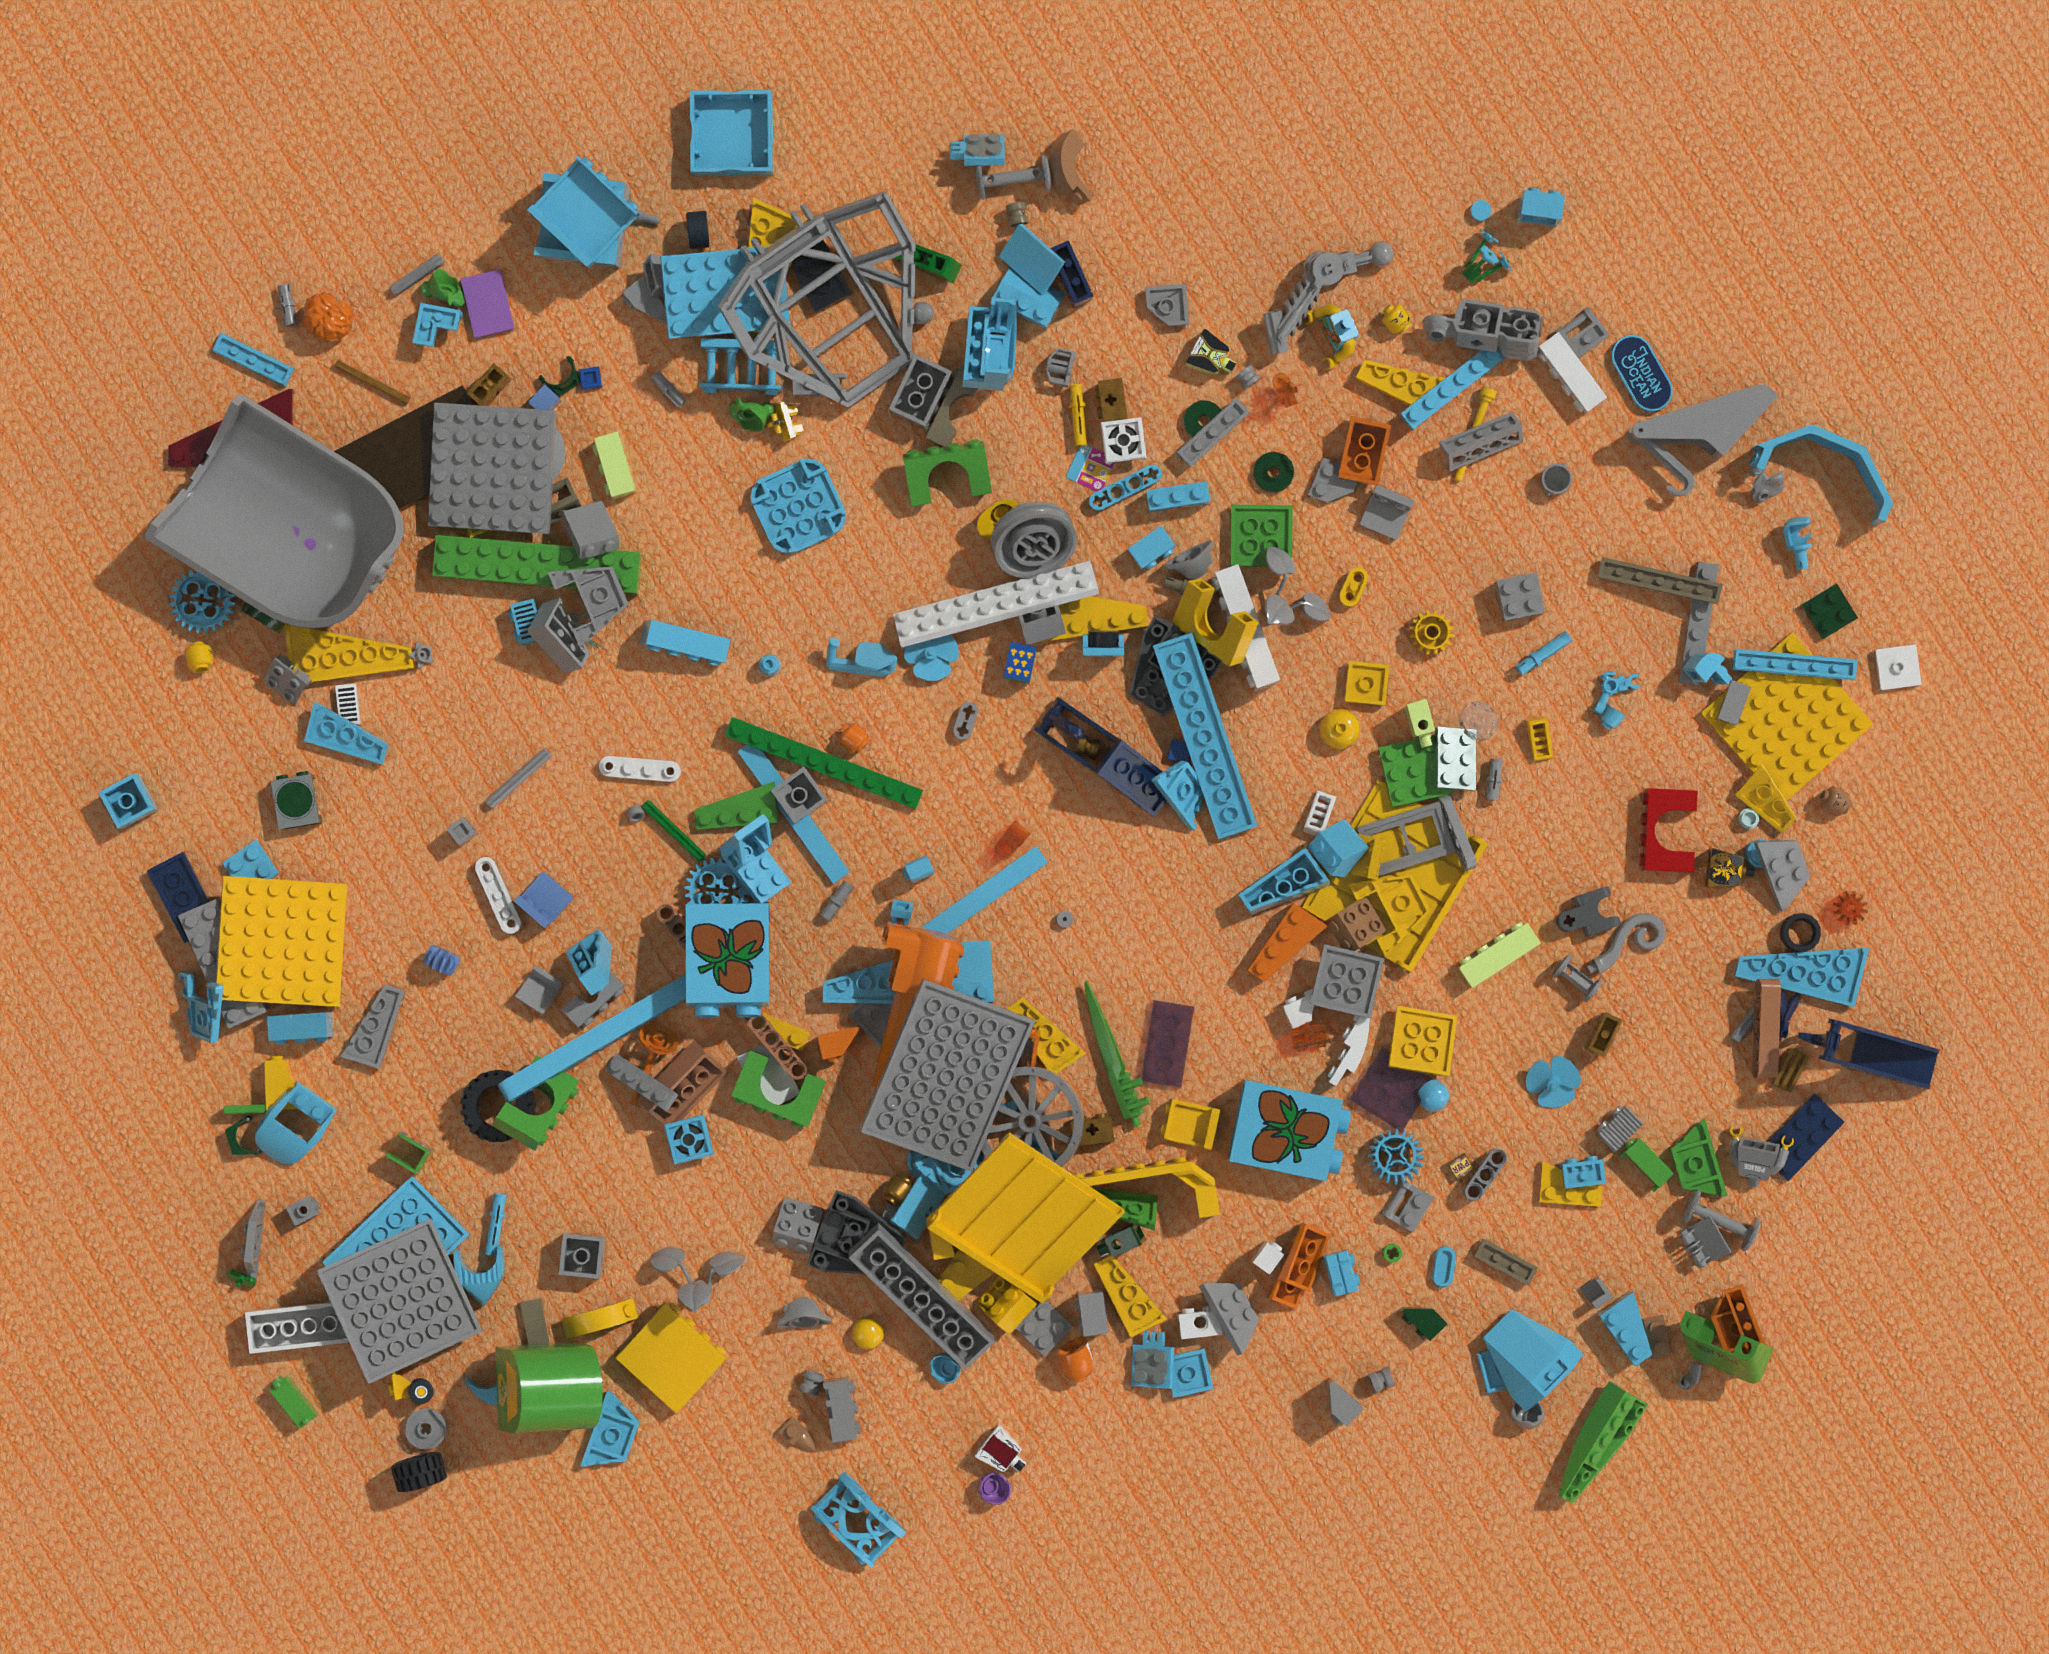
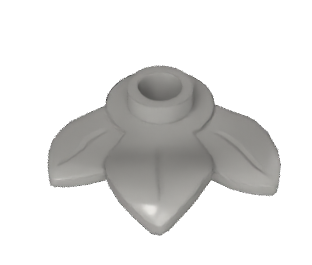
M1762 471L1753 483L1751 490L1753 500L1755 502H1763L1769 497L1782 492L1785 488L1783 484L1785 480L1784 472L1781 471L1769 478Z

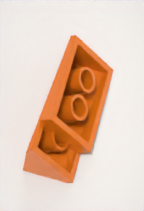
M1300 1223L1267 1299L1297 1310L1303 1291L1310 1292L1331 1234L1308 1224Z

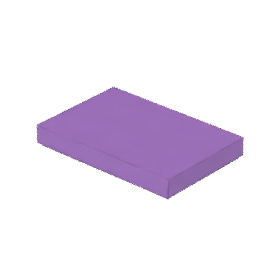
M500 269L461 278L475 339L515 330Z

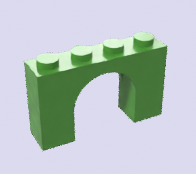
M974 439L966 444L951 443L947 447L939 448L938 446H933L924 451L910 450L907 454H903L911 507L932 503L928 485L929 474L936 465L945 461L959 463L966 469L972 496L992 493L983 441Z
M750 1050L731 1095L735 1097L734 1101L744 1106L746 1103L754 1105V1110L765 1113L766 1110L772 1112V1117L784 1121L785 1118L792 1121L791 1125L803 1129V1126L808 1127L827 1081L807 1073L801 1090L794 1101L785 1105L774 1104L765 1098L761 1090V1078L770 1057Z
M536 1056L531 1064H533L541 1058ZM563 1071L536 1087L548 1096L551 1103V1109L541 1115L527 1114L506 1102L496 1116L493 1127L536 1151L539 1145L543 1146L547 1141L549 1129L553 1131L559 1121L556 1119L558 1115H563L567 1110L569 1098L572 1100L575 1098L579 1091L576 1088L579 1080Z

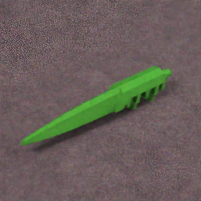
M1086 981L1084 987L1090 1018L1108 1078L1123 1118H1130L1133 1128L1140 1126L1141 1123L1138 1115L1144 1113V1109L1141 1107L1149 1105L1150 1099L1147 1096L1138 1100V1092H1135L1134 1088L1143 1085L1141 1077L1131 1080L1130 1072H1125L1126 1066L1111 1029L1090 984Z

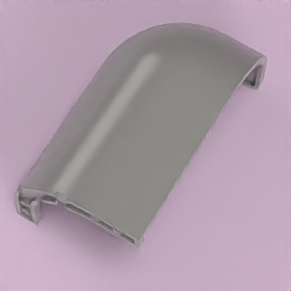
M239 393L231 401L222 423L206 452L208 456L204 463L198 465L190 477L191 482L186 489L182 488L173 501L150 523L144 536L149 542L266 615L293 626L321 628L337 624L348 618L370 594L375 592L378 585L383 583L387 576V569L389 570L395 561L393 557L403 538L404 529L402 516L395 501L386 489L371 475ZM292 526H296L299 529L298 536H296ZM307 538L315 540L316 547L313 550H308L304 545V541Z

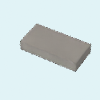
M1731 680L1717 719L1737 726L1751 687Z

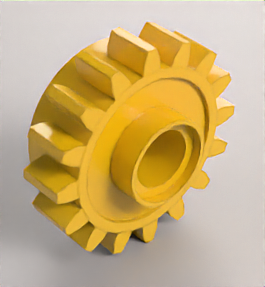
M1426 610L1425 616L1421 613L1418 614L1419 621L1413 619L1412 622L1415 624V627L1409 628L1410 631L1414 632V634L1409 636L1410 639H1415L1412 645H1419V652L1425 649L1426 655L1431 650H1433L1434 655L1438 654V649L1442 652L1445 651L1444 644L1450 646L1451 642L1448 639L1454 638V635L1450 634L1454 627L1448 625L1451 620H1445L1444 613L1440 616L1437 615V610L1433 614ZM1427 628H1435L1437 631L1436 637H1429L1426 633Z

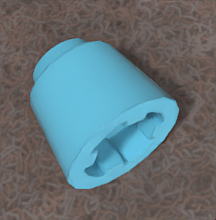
M765 655L759 661V670L763 675L773 677L780 672L781 661L775 655Z
M1607 704L1600 718L1602 720L1601 725L1609 730L1612 728L1616 729L1626 716Z

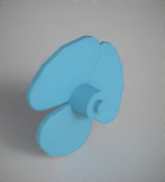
M951 634L905 646L904 652L906 662L915 664L913 668L915 676L926 681H938L947 677L951 672V667L947 662H954L959 657L957 642Z
M1562 1056L1553 1057L1550 1066L1546 1061H1537L1529 1068L1526 1076L1527 1090L1531 1093L1542 1091L1538 1095V1103L1542 1107L1548 1108L1561 1107L1575 1098L1574 1088L1579 1087L1581 1084L1578 1069L1571 1061Z

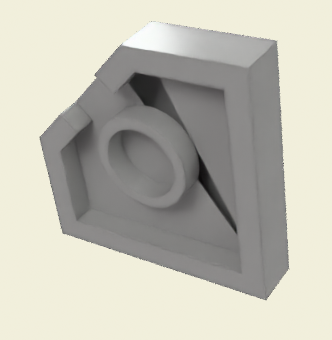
M1186 284L1145 287L1146 307L1151 313L1168 327L1189 325Z
M1323 457L1308 496L1327 504L1353 493L1358 481L1339 478L1338 474L1341 464Z

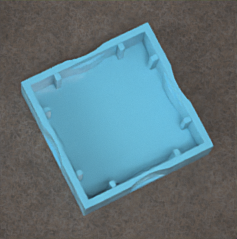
M719 90L690 91V121L692 125V138L690 142L691 175L773 176L772 90H742L738 92H723Z

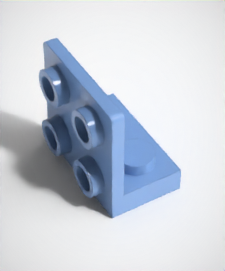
M542 872L514 902L547 929L573 900V896L548 874Z

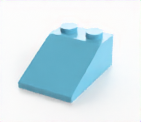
M990 940L961 942L962 946H964V953L962 958L958 959L959 973L952 983L954 990L986 1002H994Z

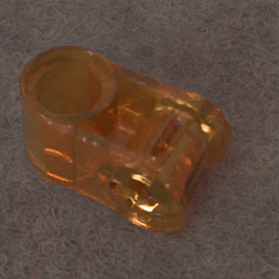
M1016 820L1009 826L995 846V853L1000 859L1010 858L1031 834ZM1008 845L1009 853L1007 854L1006 852H1004L1003 854H1001V849L999 846L1004 847Z

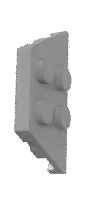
M1756 840L1754 845L1778 910L1783 912L1810 878L1800 846L1796 840Z
M257 1200L248 1224H245L244 1236L247 1237L246 1245L243 1244L241 1256L244 1257L247 1276L254 1277L255 1279H257L265 1200Z
M1204 1283L1200 1285V1290L1237 1356L1243 1354L1259 1318L1240 1284Z

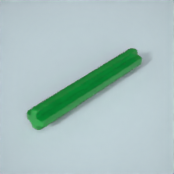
M647 800L642 805V809L696 861L700 862L704 859L706 854L651 801Z

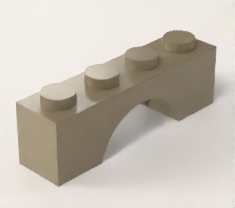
M962 364L959 369L955 368L951 379L954 381L951 387L947 386L942 395L945 399L942 405H937L933 413L935 419L932 424L928 423L924 434L927 435L926 440L941 448L951 444L957 433L949 419L952 405L962 397L975 396L978 391L977 388L962 387L964 365Z

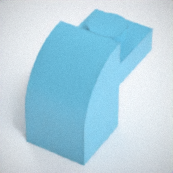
M1717 653L1695 654L1682 668L1693 682L1706 683L1711 678L1715 684L1728 685L1732 680L1731 676L1727 673V669L1720 665L1725 658Z

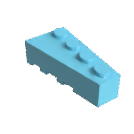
M655 620L645 621L640 645L648 646L647 649L659 652L661 649L668 651L667 654L678 657L680 654L687 655V659L699 661L700 658L707 660V664L719 666V663H725L730 639Z
M1304 848L1238 895L1249 913L1254 915L1330 885V881L1308 850Z

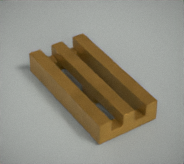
M1790 1047L1772 1084L1792 1093L1809 1056ZM1795 1054L1796 1056L1782 1084L1779 1083V1080L1786 1066L1788 1065L1792 1055ZM1800 1057L1803 1058L1789 1087H1787L1786 1085Z

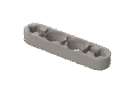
M1446 795L1437 798V802L1440 801L1449 833L1463 870L1468 871L1476 868V858L1451 797Z

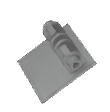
M278 655L277 658L274 657L263 681L282 695L285 700L296 706L305 686H308L312 680L309 678V675L302 670L300 671L299 667L292 671L295 664H292L285 656Z
M1712 1217L1679 1230L1680 1239L1687 1246L1686 1249L1690 1250L1689 1255H1692L1695 1265L1699 1266V1268H1703L1707 1265L1706 1263L1731 1253Z

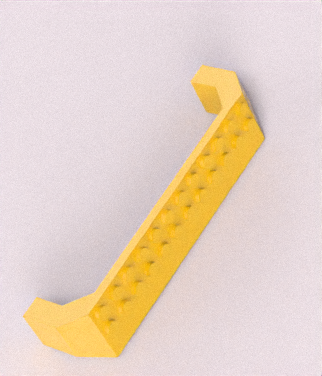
M1185 1156L1172 1158L1173 1162L1165 1163L1163 1159L1152 1161L1153 1165L1145 1166V1163L1132 1164L1130 1169L1118 1166L1112 1167L1111 1172L1104 1173V1169L1091 1171L1092 1175L1084 1176L1083 1172L1072 1174L1087 1185L1093 1186L1173 1173L1194 1188L1199 1218L1220 1215L1214 1177L1191 1160H1186ZM929 1230L934 1260L954 1257V1246Z

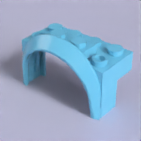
M991 297L990 308L969 306L962 387L1003 391L1004 385L1012 380L1017 337V313L1014 299ZM996 332L1004 333L1005 335H993L989 333Z

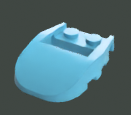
M296 1081L292 1090L289 1092L285 1091L266 1110L265 1116L256 1128V1144L260 1150L277 1162L294 1164L318 1143L336 1113L337 1108L299 1081ZM287 1102H290L321 1124L320 1128L308 1142L275 1120V1117Z

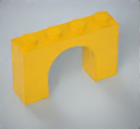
M1202 578L1188 581L1172 623L1178 626L1182 632L1187 634L1192 632L1195 642L1201 644L1209 653L1221 659L1223 664L1233 666L1243 663L1259 621L1245 611L1231 614L1224 634L1222 636L1217 635L1211 629L1207 619L1208 606L1215 588Z

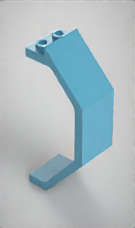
M1812 424L1758 444L1751 449L1756 454L1750 460L1749 466H1752L1750 472L1756 475L1762 470L1764 471L1773 448L1799 439H1808L1850 457L1858 468L1876 503V509L1870 523L1878 526L1886 521L1893 502L1865 446Z

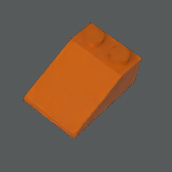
M1351 416L1338 474L1339 478L1372 485L1379 484L1391 424Z

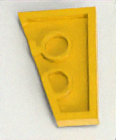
M1541 1161L1539 1202L1601 1207V1185L1564 1189L1562 1169Z

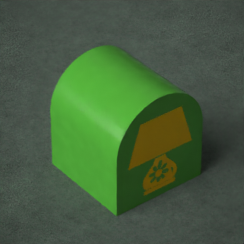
M579 1342L496 1347L498 1430L517 1434L586 1429L597 1426L602 1410V1377L597 1354L591 1345Z

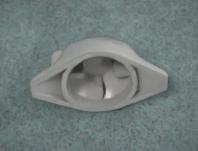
M1208 540L1182 552L1164 564L1167 569L1179 571L1189 579H1197L1203 576L1209 565L1213 563L1210 556L1213 541Z
M800 1297L792 1301L790 1305L783 1306L784 1317L777 1322V1327L807 1328L831 1324V1318L820 1311L814 1300Z

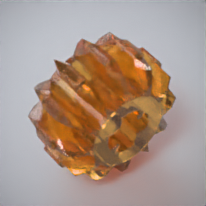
M1845 891L1843 892V897L1840 895L1836 897L1840 903H1833L1834 907H1838V910L1833 911V914H1840L1837 918L1838 922L1844 919V925H1849L1850 921L1853 925H1857V919L1860 921L1864 920L1861 913L1867 914L1868 910L1862 909V906H1866L1868 903L1860 902L1863 899V895H1859L1856 898V891H1852L1850 895ZM1854 905V910L1847 911L1846 907Z

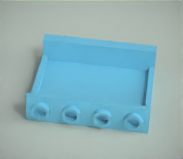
M577 156V160L536 204H532L527 210L585 266L590 268L640 214L636 211L639 207L630 199L628 201L624 200L621 197L624 193L616 185L611 187L607 183L608 178L601 171L596 173L591 168L593 164L585 156L583 159Z

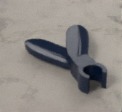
M1781 992L1779 1038H1787L1790 1023L1788 1021L1799 1004V994L1794 995L1787 1006V997L1785 993Z

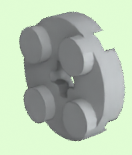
M422 1408L409 1416L406 1422L405 1433L408 1441L414 1447L433 1449L444 1440L448 1429L446 1420L440 1412L432 1408ZM423 1423L431 1426L430 1434L427 1432L423 1434L421 1432Z

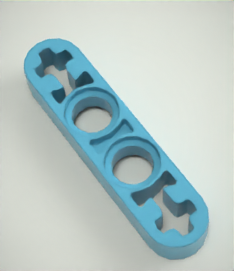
M1148 465L1093 493L1089 498V505L1094 511H1102L1160 481L1162 471L1157 465ZM1150 469L1153 471L1157 470L1156 479L1150 477L1146 479L1147 484L1144 485L1143 478L1139 474L1143 473L1145 477L1149 474ZM1131 478L1139 479L1140 486L1137 489L1130 488L1128 483ZM1119 487L1122 490L1121 497H1112L1110 494L1111 489ZM1107 491V496L1112 502L1108 503L1106 499L1102 501L1101 507L1093 505L1094 497L1097 496L1101 499L1105 497L1103 492Z

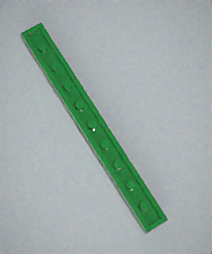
M734 717L731 718L725 734L727 738L915 810L923 792L922 789Z

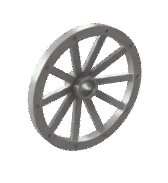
M1034 1066L1015 1068L1012 1078L1020 1075H1030L1029 1107L1027 1109L1012 1084L1009 1083L1007 1091L1022 1113L1003 1105L999 1106L998 1111L1019 1119V1121L991 1126L988 1134L1020 1127L1014 1136L1020 1139L1026 1132L1025 1143L1031 1146L1034 1133L1044 1156L1062 1167L1074 1155L1082 1138L1084 1119L1080 1101L1072 1087L1056 1073ZM1036 1076L1049 1080L1056 1086L1037 1110H1035ZM1062 1091L1067 1097L1072 1110L1042 1116L1041 1114L1057 1094ZM1028 1116H1032L1035 1120L1033 1127L1027 1124ZM1073 1116L1074 1128L1072 1137L1070 1138L1043 1124V1122ZM1040 1130L1069 1144L1057 1160L1054 1161ZM987 1138L981 1149L986 1157L993 1151Z

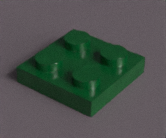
M1837 583L1801 604L1822 640L1858 618Z

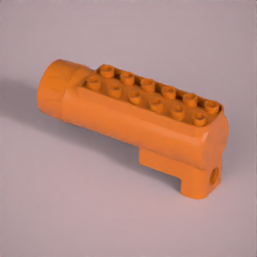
M886 922L881 940L885 942V947L896 949L888 979V985L895 993L881 1049L876 1060L877 1065L872 1081L873 1087L877 1088L922 978L954 990L952 983L959 973L958 959L962 958L964 953V946H962L959 938L930 929L913 928Z

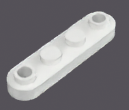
M606 756L599 763L600 772L607 777L674 782L681 776L680 766L673 761ZM609 762L613 764L611 770L606 769V764ZM668 768L674 769V773L672 775L667 774Z
M482 857L476 862V873L501 929L505 933L514 934L521 928V919L495 861L488 857ZM484 864H489V871L485 872L483 870ZM509 920H514L515 922L512 928L508 926Z

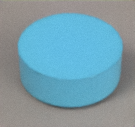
M1484 200L1476 201L1470 210L1472 218L1479 222L1487 220L1491 214L1490 204Z

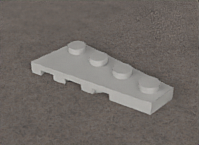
M386 984L383 986L366 1017H364L361 1025L340 1057L381 1069L405 990Z

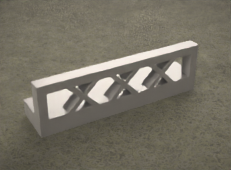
M1511 412L1440 441V448L1446 455L1447 468L1449 471H1453L1523 442L1522 424L1515 414ZM1516 433V437L1508 439L1511 434ZM1498 440L1496 445L1489 447L1492 444V442ZM1480 448L1477 453L1471 454L1475 449ZM1461 455L1458 461L1453 462V458Z

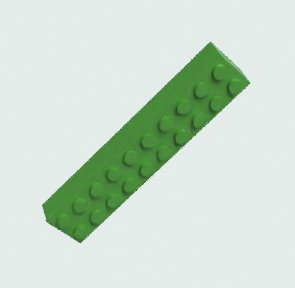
M436 535L432 576L443 579L554 588L548 572L613 567L624 594L639 595L642 554L640 552L614 550L580 560L575 548L572 546ZM575 582L559 588L578 590Z

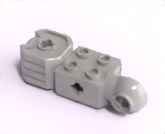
M1464 299L1459 303L1455 319L1442 315H1429L1423 319L1422 325L1428 339L1432 342L1440 343L1445 341V338H1452L1458 347L1497 352L1498 348L1505 358L1529 361L1537 356L1543 318L1535 310L1516 307L1505 309V305Z

